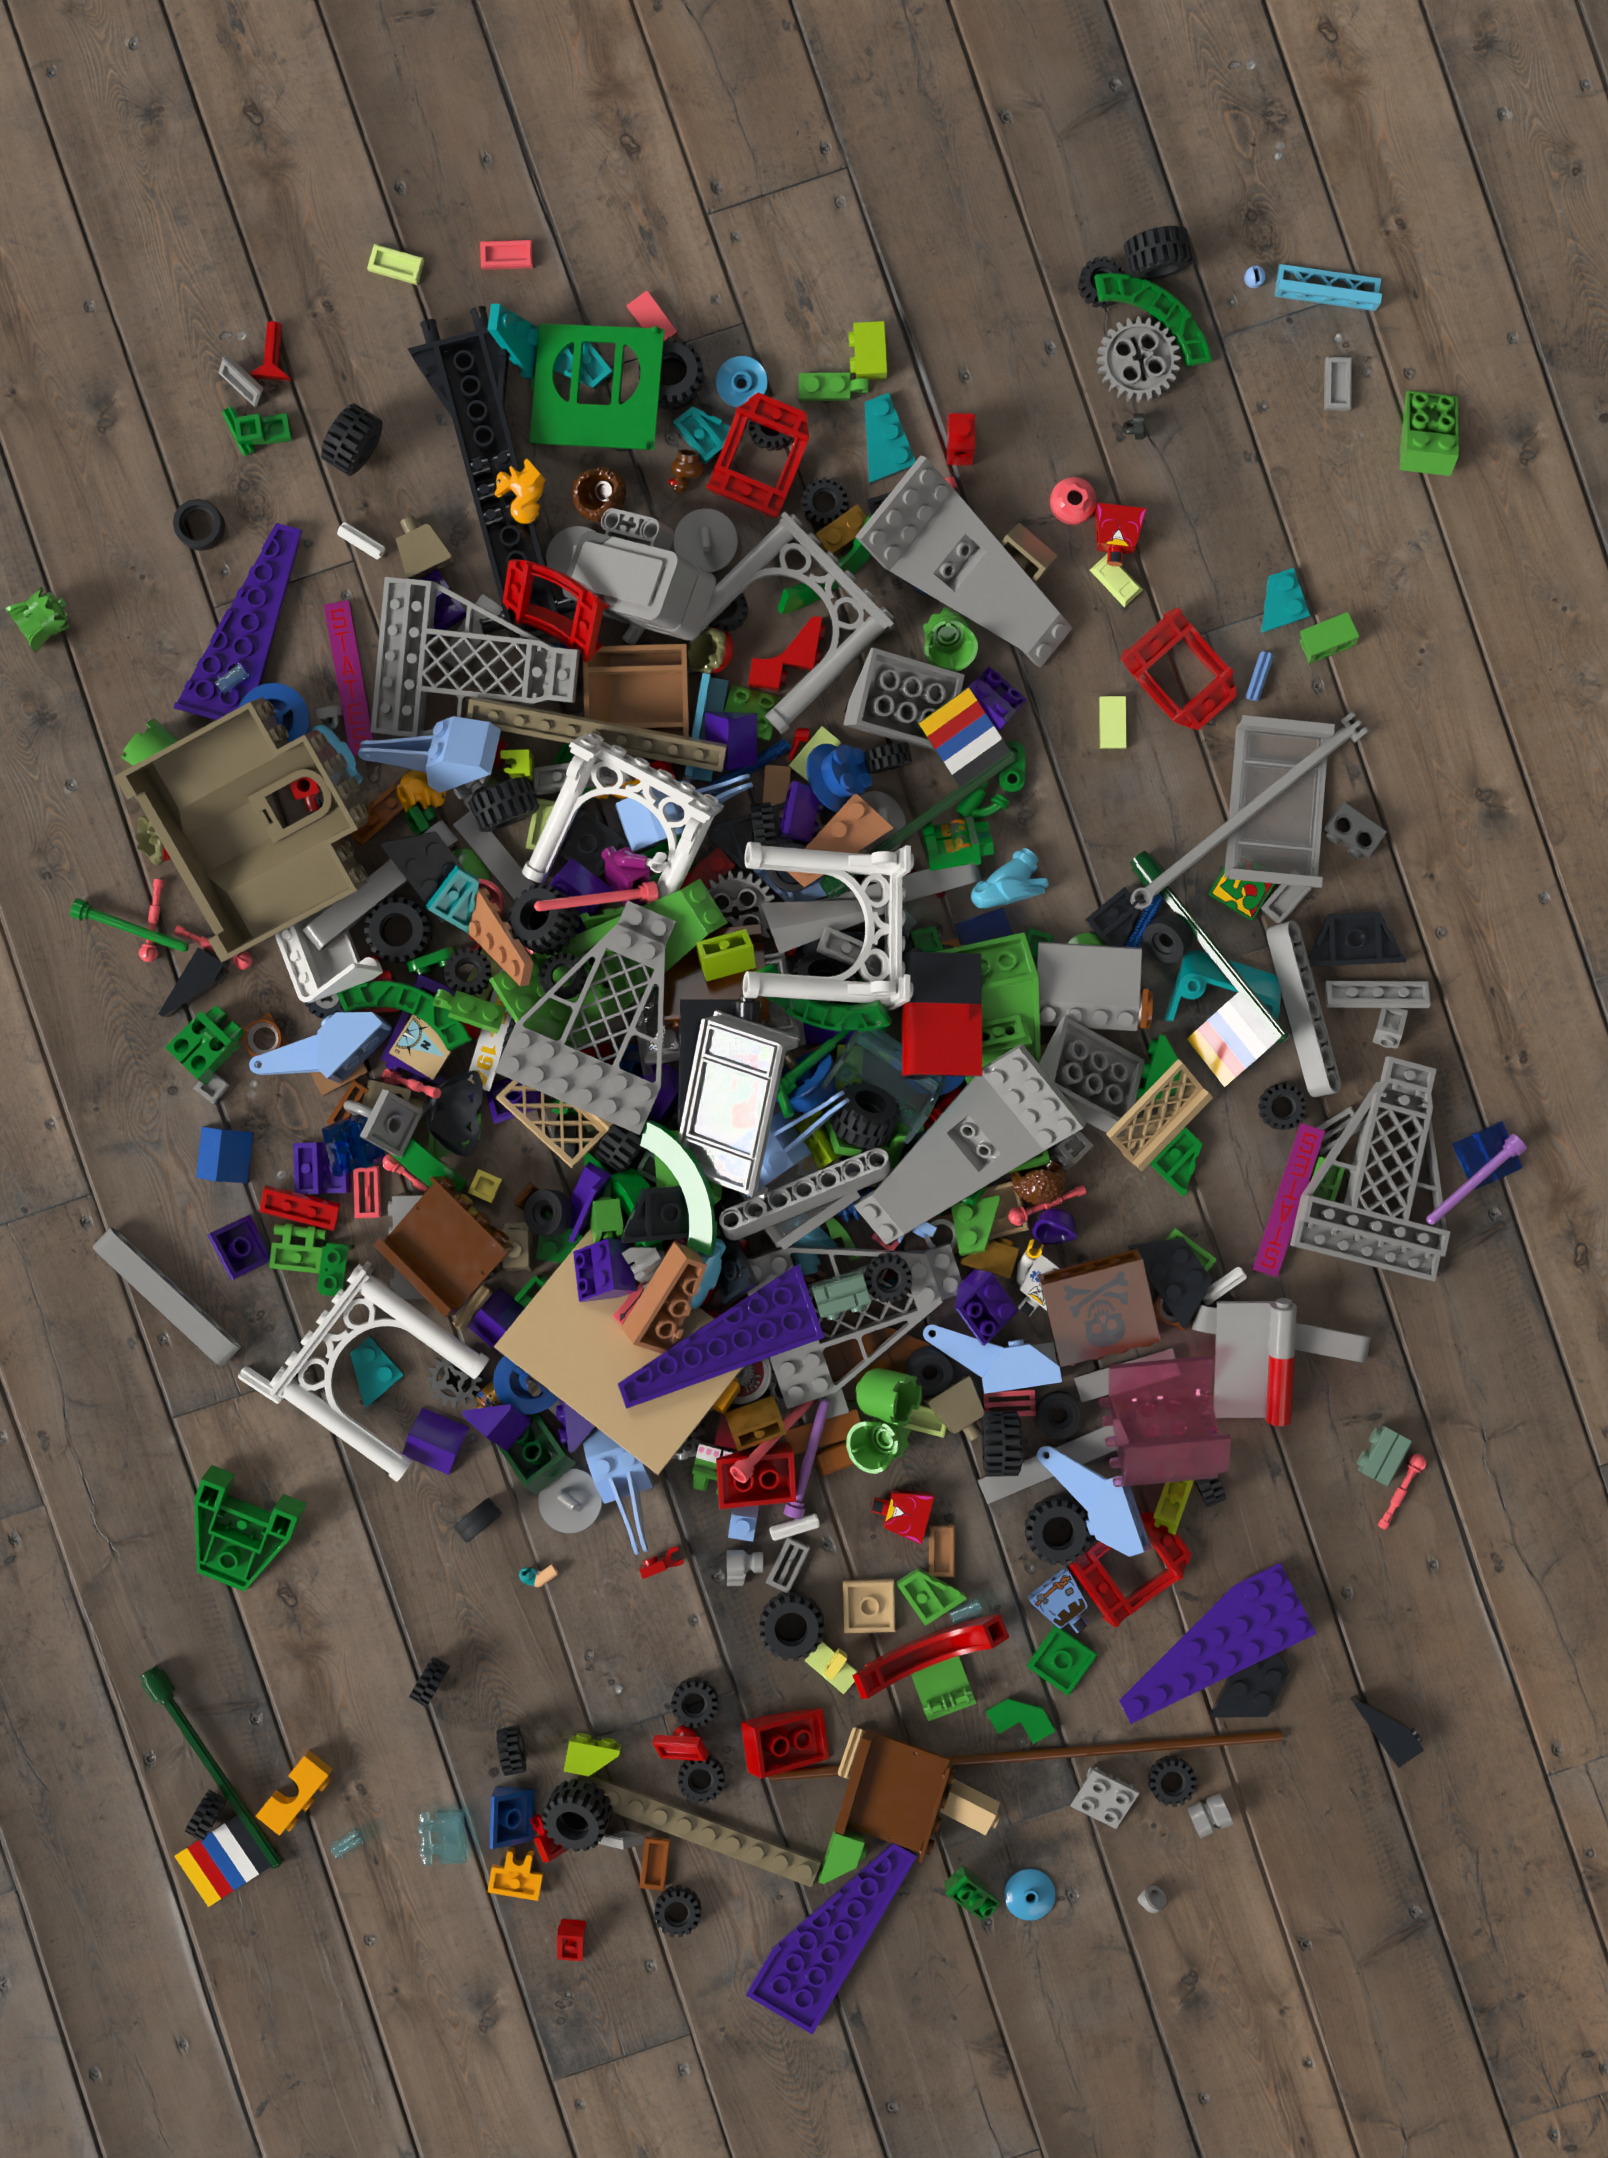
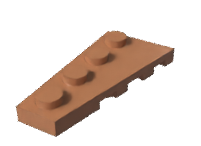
M855 794L805 849L857 853L892 830L893 827L859 795ZM787 871L804 888L824 875Z
M487 888L478 889L475 897L474 912L469 923L470 936L519 986L529 985L534 962L520 940L513 939L511 926L508 921L503 922L498 915L501 910L496 903L491 904L489 901L490 893Z

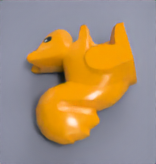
M525 459V468L521 472H518L512 466L509 467L512 476L506 472H499L496 480L497 489L495 495L502 497L512 490L517 497L511 504V515L519 523L529 524L535 521V518L539 515L540 505L537 501L542 496L546 479L528 459Z
M410 770L403 775L400 784L397 785V796L406 812L418 801L424 810L428 809L427 806L431 804L439 808L444 803L446 791L439 793L429 787L425 772Z

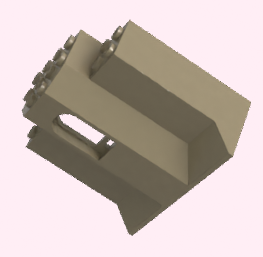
M264 697L241 706L114 776L127 800L136 797L206 918L215 936L209 939V942L221 963L356 892L368 883L364 867L361 864H357L353 857L354 850L351 844L343 839L344 836L358 830L369 822L368 812L359 792L361 787L354 776L351 777L347 771L348 764L341 753H337L325 735L317 729L289 743L287 740L289 738L287 730L282 724H278L274 717L276 712L270 701H265ZM301 777L312 778L323 792V806L318 811L284 828L266 796Z

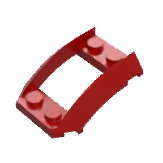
M759 392L750 397L747 402L738 406L706 489L717 497L719 495L766 514V517L778 518L810 438L806 412ZM749 419L795 438L776 488L730 470Z
M516 559L509 561L503 602L508 610L513 609L516 615L515 623L517 625L523 623L550 634L568 648L580 650L585 662L590 661L603 646L598 641L603 610L610 607V605L585 584L569 575L530 561ZM534 575L559 585L578 598L574 621L554 611L529 603Z
M1177 607L1162 614L1164 616L1163 619L1128 650L1124 649L1120 660L1141 687L1174 723L1199 731L1237 696L1236 685L1233 682L1234 671L1212 650L1194 626L1184 617L1181 609ZM1182 639L1216 678L1180 710L1146 670Z
M1155 1512L1140 1513L1149 1542L1167 1568L1126 1597L1098 1560L1112 1547L1098 1541L1086 1550L1082 1557L1079 1556L1077 1561L1070 1564L1071 1575H1076L1103 1613L1101 1618L1114 1628L1118 1627L1125 1618L1132 1615L1161 1591L1184 1578L1183 1573L1186 1564H1189L1192 1553L1177 1532L1174 1535L1168 1532L1167 1526L1160 1525L1158 1528L1154 1525L1155 1519H1153Z

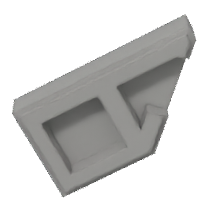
M615 1830V1833L612 1834L605 1833L598 1844L625 1850L643 1844V1835L627 1830Z

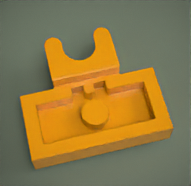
M513 1846L509 1847L505 1866L492 1865L487 1892L538 1901L543 1873L531 1871L534 1851L529 1850L524 1860H517L515 1848Z

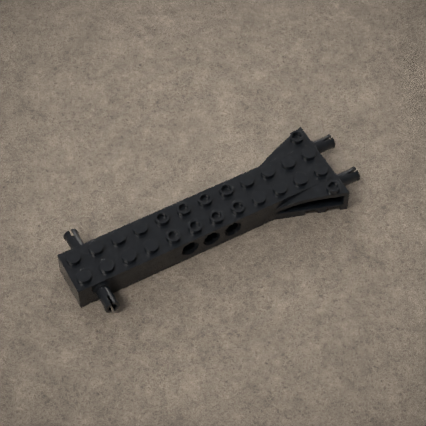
M478 306L481 317L478 316L476 307L470 309L475 331L445 339H440L436 319H428L431 330H429L428 324L424 320L420 323V327L422 328L426 344L407 349L453 419L503 609L501 611L502 614L497 616L541 640L552 638L553 636L535 627L523 623L517 625L513 609L508 610L503 602L510 560H524L546 566L535 522L522 524L511 515L510 508L512 502L517 497L516 494L511 490L502 497L495 495L497 489L496 480L499 472H506L512 476L509 469L510 466L521 472L504 409L509 352L507 349H501L487 330L489 319L485 306ZM534 575L530 604L549 609L558 614L576 610L577 602L567 597L557 599L553 595L550 581ZM489 617L479 619L484 635L506 629L511 638L520 637V634Z

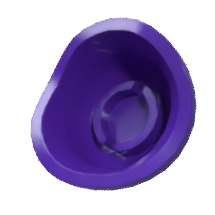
M1060 1208L1044 1210L1033 1228L1034 1238L1043 1244H1058L1072 1241L1078 1237V1233L1075 1231L1073 1216L1068 1211Z

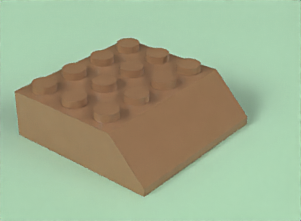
M687 645L602 646L590 661L585 662L583 660L584 717L690 737Z

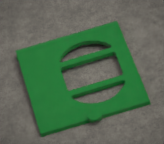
M539 323L535 377L531 378L530 390L534 393L529 443L654 450L664 329H660L657 326L652 328ZM585 342L616 344L610 405L578 403L583 344ZM574 343L570 400L567 402L561 397L556 388L554 369L560 354L565 348ZM628 345L635 352L639 360L641 375L634 394L626 402L620 404L625 346Z

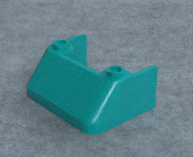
M1193 950L1183 956L1163 1021H1173L1180 998H1199L1204 993L1207 983L1238 992L1208 953ZM1229 960L1277 1020L1281 1001V987L1277 976Z

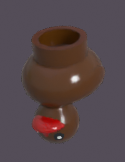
M690 449L679 450L678 457L672 462L671 471L675 476L669 479L668 483L671 484L672 490L676 493L686 491L688 487L686 478H699L704 468L702 462L698 459L699 453Z

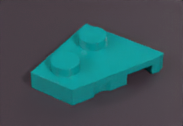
M585 342L583 344L580 383L595 389L614 371L590 342ZM574 343L565 348L560 354L554 371L569 378L572 376Z
M691 407L674 420L672 424L688 445L699 453V458L704 464L721 452L731 427L722 423L721 419L715 416H708L704 411L695 407Z
M1294 568L1270 575L1267 579V593L1264 601L1261 633L1310 617Z
M456 865L427 903V909L469 933L472 911L474 912L475 907L474 898L479 885L478 878Z
M369 1336L350 1353L363 1404L366 1408L404 1375V1372L372 1336Z

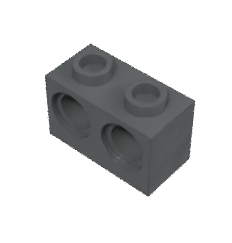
M1345 802L1338 806L1322 829L1327 833V839L1337 845L1341 843L1348 848L1347 852L1356 859L1370 857L1387 832ZM1339 819L1347 822L1348 829L1346 832L1338 830L1337 821ZM1360 834H1365L1369 838L1367 847L1359 844L1358 836Z

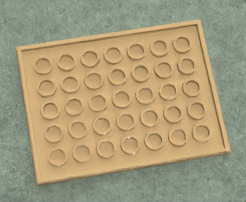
M590 1228L494 1347L659 1476L744 1367L626 1409L617 1383L661 1354L633 1345L622 1330V1325L612 1318V1315L630 1294L619 1298L579 1302L573 1251L593 1244ZM701 1308L691 1309L689 1316H686L682 1328L684 1331L681 1339H677L676 1344L714 1318Z

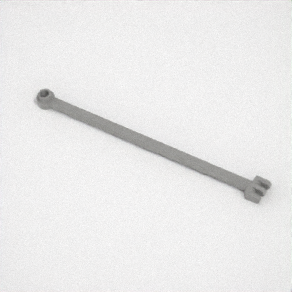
M1352 711L1339 722L1342 728L1149 885L1145 888L1136 889L1131 895V904L1137 901L1136 897L1138 895H1142L1145 902L1143 904L1137 903L1135 908L1141 910L1147 908L1154 896L1344 742L1351 738L1355 743L1369 729L1364 727L1359 733L1357 732L1356 728L1363 722L1358 719L1354 724H1351L1349 721L1356 716L1355 712Z

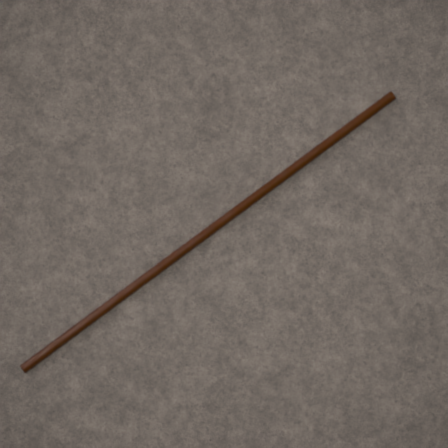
M1281 1731L951 1756L949 1758L954 1759L952 1767L1277 1742L1282 1741ZM840 1765L793 1769L770 1776V1781L839 1776L838 1770Z

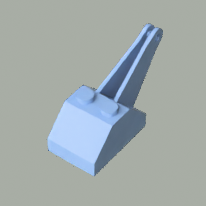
M452 716L437 722L433 729V735L362 741L358 756L366 761L425 772L427 774L428 786L441 793L491 774L501 729L490 722Z
M744 774L695 791L705 794L749 779L750 775ZM688 779V780H683V781H678V782H680V783H681V782H687V783L691 784L690 781H689V779ZM752 782L746 783L716 796L719 800L718 803L721 804L742 791L752 788L753 784ZM652 788L653 794L658 798L656 803L659 805L661 800L668 795ZM626 798L616 803L615 806L624 833L633 853L661 845L668 841L666 832L658 818L643 804L631 798ZM674 802L666 804L665 809L670 820H682L685 813L680 805ZM686 825L674 828L677 837L682 836Z
M336 1012L334 1015L327 1016L322 1021V1027L317 1031V1035L255 1056L250 1060L249 1067L252 1072L259 1075L321 1072L327 1079L341 1084L393 1033L395 1028L385 1018L373 1012Z
M843 1090L791 1122L784 1118L782 1111L772 1117L759 1185L766 1186L812 1154L804 1141L850 1100L846 1098L833 1107L800 1136L793 1126L845 1094ZM755 1128L731 1144L730 1147L750 1153ZM722 1153L717 1155V1158L729 1174L745 1179L748 1167L747 1162ZM743 1193L746 1199L750 1197L749 1195Z
M935 1324L928 1325L923 1331L926 1341L982 1377L984 1394L1062 1382L1059 1364L1032 1344H1024V1339L1008 1341L1009 1346L1005 1347L990 1342L983 1346L977 1338ZM930 1330H935V1337L929 1335Z
M594 1427L582 1441L594 1484L604 1504L616 1500L626 1525L635 1555L640 1554L638 1543L621 1499L631 1495L638 1536L643 1551L647 1552L648 1546L645 1536L640 1492L654 1487L649 1469L597 1427Z
M1044 1446L1038 1450L1037 1458L1039 1462L1088 1511L1089 1520L1086 1521L1090 1534L1095 1535L1096 1540L1129 1557L1152 1550L1127 1475L1107 1479L1053 1447ZM1046 1452L1050 1454L1048 1459L1044 1456Z

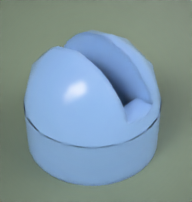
M1260 266L1250 267L1244 275V281L1250 288L1260 287L1266 278V273ZM1254 271H1257V273H1258L1259 281H1257V282H1256V279H1255V273H1254Z

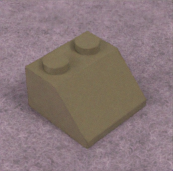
M1018 523L1000 543L1035 584L1058 557L1021 523Z

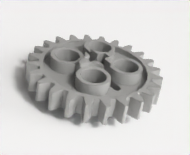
M1137 317L1135 324H1132L1131 320L1127 318L1125 327L1118 322L1116 324L1117 332L1109 329L1107 334L1110 338L1103 337L1101 343L1105 347H1099L1097 351L1103 355L1096 360V363L1103 365L1099 368L1098 374H1106L1102 383H1111L1109 392L1115 388L1118 389L1117 398L1125 393L1127 394V402L1130 401L1132 396H1136L1137 403H1140L1142 396H1145L1147 401H1150L1152 393L1160 397V388L1166 391L1169 389L1170 386L1167 381L1174 383L1176 377L1172 373H1178L1180 369L1174 363H1178L1181 359V356L1174 354L1180 347L1171 345L1175 340V336L1167 338L1166 335L1169 329L1166 328L1160 331V322H1157L1153 327L1151 326L1150 318L1146 320L1145 324L1141 323L1140 317ZM1131 338H1134L1136 341V350L1138 358L1144 359L1141 364V369L1139 361H1134V358L1136 356V350L1134 348L1133 343L1131 342ZM1148 339L1152 341L1154 347L1146 349L1142 346L1141 341ZM1124 346L1128 349L1129 354L1126 356L1119 355L1116 348ZM1157 364L1161 372L1157 374L1150 372L1148 365ZM1141 370L1143 371V375L1146 378L1145 382L1142 381ZM1132 371L1135 373L1136 379L1133 381L1127 380L1123 372Z
M731 870L728 872V878H724L721 873H718V882L710 878L711 888L706 887L713 900L719 895H724L729 900L725 907H718L721 913L731 912L734 906H738V910L750 909L752 907L759 908L758 911L740 912L738 918H735L732 913L723 915L733 927L745 926L743 922L747 917H754L757 919L758 924H761L762 936L769 938L770 934L767 928L770 929L761 905V903L769 902L775 898L774 894H766L769 885L760 887L762 878H758L754 882L752 881V873L750 872L744 878L742 870H739L737 877L733 876ZM745 891L751 892L754 895V900L748 904L743 903L739 898L741 893Z

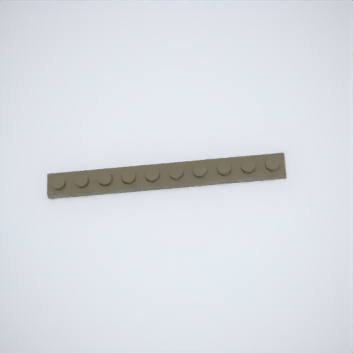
M473 696L469 699L467 719L490 722L500 728L501 731L571 743V741L586 733H595L604 739L603 742L611 746L617 745L624 748L628 755L713 771H723L727 744Z
M593 1774L590 1776L579 1775L577 1779L578 1782L581 1779L587 1780L589 1784L593 1782L597 1785L596 1788H602L605 1791L604 1796H609L611 1800L609 1805H612V1812L809 1887H812L821 1860Z

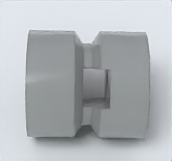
M1220 1793L1207 1798L1205 1804L1199 1801L1187 1807L1200 1839L1213 1834L1216 1827L1222 1830L1234 1825Z

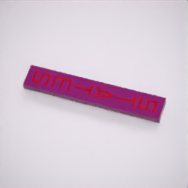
M349 600L324 604L348 747L353 756L356 757L358 756L361 742L365 740L373 741L374 734L371 732V717L351 603Z
M1299 1123L1252 1267L1253 1270L1278 1277L1294 1229L1300 1198L1309 1183L1325 1130Z

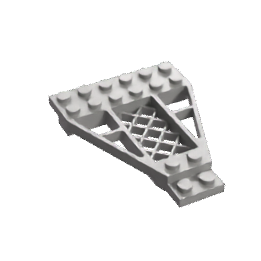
M385 577L371 732L406 737L433 735V729L424 730L426 700L430 692L456 695L458 697L457 717L464 718L466 699L471 696L512 701L515 705L526 707L552 700L575 703L580 650L556 648L439 583ZM438 590L467 605L466 626L463 632L437 630L434 628L436 594ZM476 610L520 634V637L511 638L475 634L473 632L474 611ZM444 636L461 639L451 646ZM441 639L448 650L438 658L431 647ZM470 639L485 640L486 642L479 648H476ZM466 642L473 653L462 660L455 650ZM495 642H504L512 644H510L505 650L501 651ZM491 644L498 655L488 663L481 655V652ZM519 644L527 645L526 652ZM516 647L524 658L513 666L505 655ZM452 653L459 662V665L449 672L442 661ZM477 656L484 667L474 675L466 664ZM431 657L434 659L432 664H430ZM502 659L509 670L499 678L491 667ZM525 663L524 678H522L517 669ZM438 665L446 676L435 683L429 676V672ZM463 668L470 676V679L460 686L453 675ZM486 671H489L496 681L485 689L478 678ZM513 673L521 684L510 692L503 681ZM450 680L457 690L439 687ZM474 682L481 692L464 690ZM500 685L507 695L491 694L490 692ZM522 690V697L515 696Z
M627 901L618 924L515 1024L495 1072L640 1135L661 1089L665 951L676 921ZM607 949L616 953L604 958ZM622 956L640 964L626 969ZM591 957H595V962L577 1002L572 1003L555 996V992ZM619 957L623 971L609 976L604 962ZM602 964L606 977L593 982ZM645 966L654 969L651 979ZM643 967L648 981L633 986L628 972ZM625 974L631 988L616 993L611 979ZM608 980L613 995L599 1000L594 985ZM648 984L641 1002H639L635 989ZM655 984L659 986L657 1039L640 1033L636 1029ZM591 987L596 1001L583 1006ZM632 991L637 1005L623 1010L617 996ZM615 997L620 1012L605 1017L600 1003ZM549 998L564 1003L573 1009L565 1031L558 1041L524 1026V1023ZM597 1004L602 1019L588 1024L583 1010ZM637 1009L629 1027L624 1013ZM581 1012L585 1026L572 1030ZM622 1015L627 1029L612 1034L607 1020ZM604 1022L610 1036L595 1041L590 1027ZM587 1028L592 1043L578 1048L573 1033ZM627 1032L620 1050H618L614 1037ZM569 1035L574 1045V1048H571L566 1045ZM634 1035L657 1044L656 1081L654 1083L620 1068L621 1060L631 1037ZM611 1039L616 1053L602 1058L597 1044ZM594 1045L599 1059L587 1055L580 1050ZM616 1057L613 1065L603 1062L605 1060Z
M1390 1056L1385 1057L1380 1082L1374 1084L1302 1193L1290 1246L1428 1281L1436 1280L1440 1257H1445L1450 1237V1231H1447L1445 1215L1436 1222V1228L1409 1221L1416 1187L1432 1191L1434 1210L1443 1203L1431 1120L1433 1111L1431 1093L1437 1069ZM1387 1114L1393 1126L1384 1131L1378 1119ZM1395 1114L1402 1115V1116H1406V1117H1405L1404 1119H1402L1401 1121H1398V1119H1397V1117L1395 1116ZM1362 1120L1353 1163L1350 1165L1336 1161L1337 1156ZM1411 1120L1415 1130L1412 1135L1407 1137L1402 1125ZM1375 1127L1379 1135L1372 1139ZM1397 1130L1402 1141L1393 1147L1387 1135ZM1382 1139L1388 1150L1378 1156L1373 1144ZM1405 1145L1409 1151V1158L1402 1162L1396 1151ZM1424 1147L1426 1149L1431 1185L1417 1182ZM1370 1153L1373 1160L1366 1164L1368 1154ZM1391 1155L1397 1166L1387 1171L1381 1160ZM1376 1164L1382 1176L1373 1181L1367 1170ZM1331 1165L1350 1171L1349 1184L1343 1204L1313 1196L1314 1191ZM1400 1170L1404 1181L1403 1184L1396 1187L1391 1175ZM1364 1177L1368 1185L1361 1189ZM1386 1180L1391 1191L1382 1197L1376 1185ZM1371 1189L1377 1201L1367 1206L1361 1195ZM1395 1196L1399 1204L1398 1208L1391 1212L1385 1201ZM1380 1205L1385 1215L1372 1212L1371 1210Z
M949 1242L927 1250L908 1251L789 1246L783 1250L780 1246L747 1259L759 1282V1285L747 1292L748 1296L792 1268L791 1253L829 1254L835 1275L812 1284L861 1270L864 1277L867 1265L840 1274L834 1260V1255L879 1257L878 1255L882 1253L883 1255L892 1253V1255L895 1256L897 1254L902 1260L904 1259L911 1270V1293L907 1294L909 1298L903 1309L889 1303V1301H885V1303L880 1302L885 1306L880 1316L877 1317L867 1312L870 1304H866L867 1308L859 1311L861 1314L855 1325L842 1320L846 1311H843L840 1317L832 1319L836 1323L830 1334L822 1330L825 1338L770 1357L787 1409L837 1392L942 1303V1300L956 1296L958 1286L962 1283ZM888 1269L882 1270L878 1277L879 1283L889 1287L894 1286V1284L883 1279ZM811 1284L806 1286L812 1300L814 1295ZM868 1292L871 1302L873 1299L876 1300L872 1296V1294ZM914 1300L916 1307L908 1309ZM814 1306L815 1312L819 1313L818 1308ZM889 1307L899 1311V1313L884 1317ZM819 1315L818 1321L820 1323L823 1318ZM864 1316L875 1320L859 1326ZM905 1320L908 1321L873 1352L866 1355L862 1343V1336L864 1334ZM840 1324L851 1328L835 1334ZM850 1339H856L864 1359L840 1380L833 1382L823 1350L826 1347Z

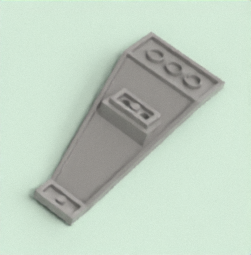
M922 455L855 536L883 568L1021 649L1040 668L1072 630V626L934 465Z
M1021 1043L983 1066L982 1077H974L877 1189L857 1200L854 1207L887 1245L1046 1149L1083 1129L1086 1122Z

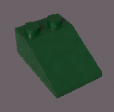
M540 1413L525 1414L531 1418V1423L507 1451L498 1446L523 1486L535 1495L576 1464V1461L568 1453L565 1445L560 1444L559 1437Z

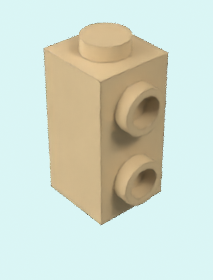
M954 1779L947 1791L949 1797L945 1809L940 1808L939 1812L986 1835L990 1827H996L1001 1817V1814L998 1813L1000 1802Z

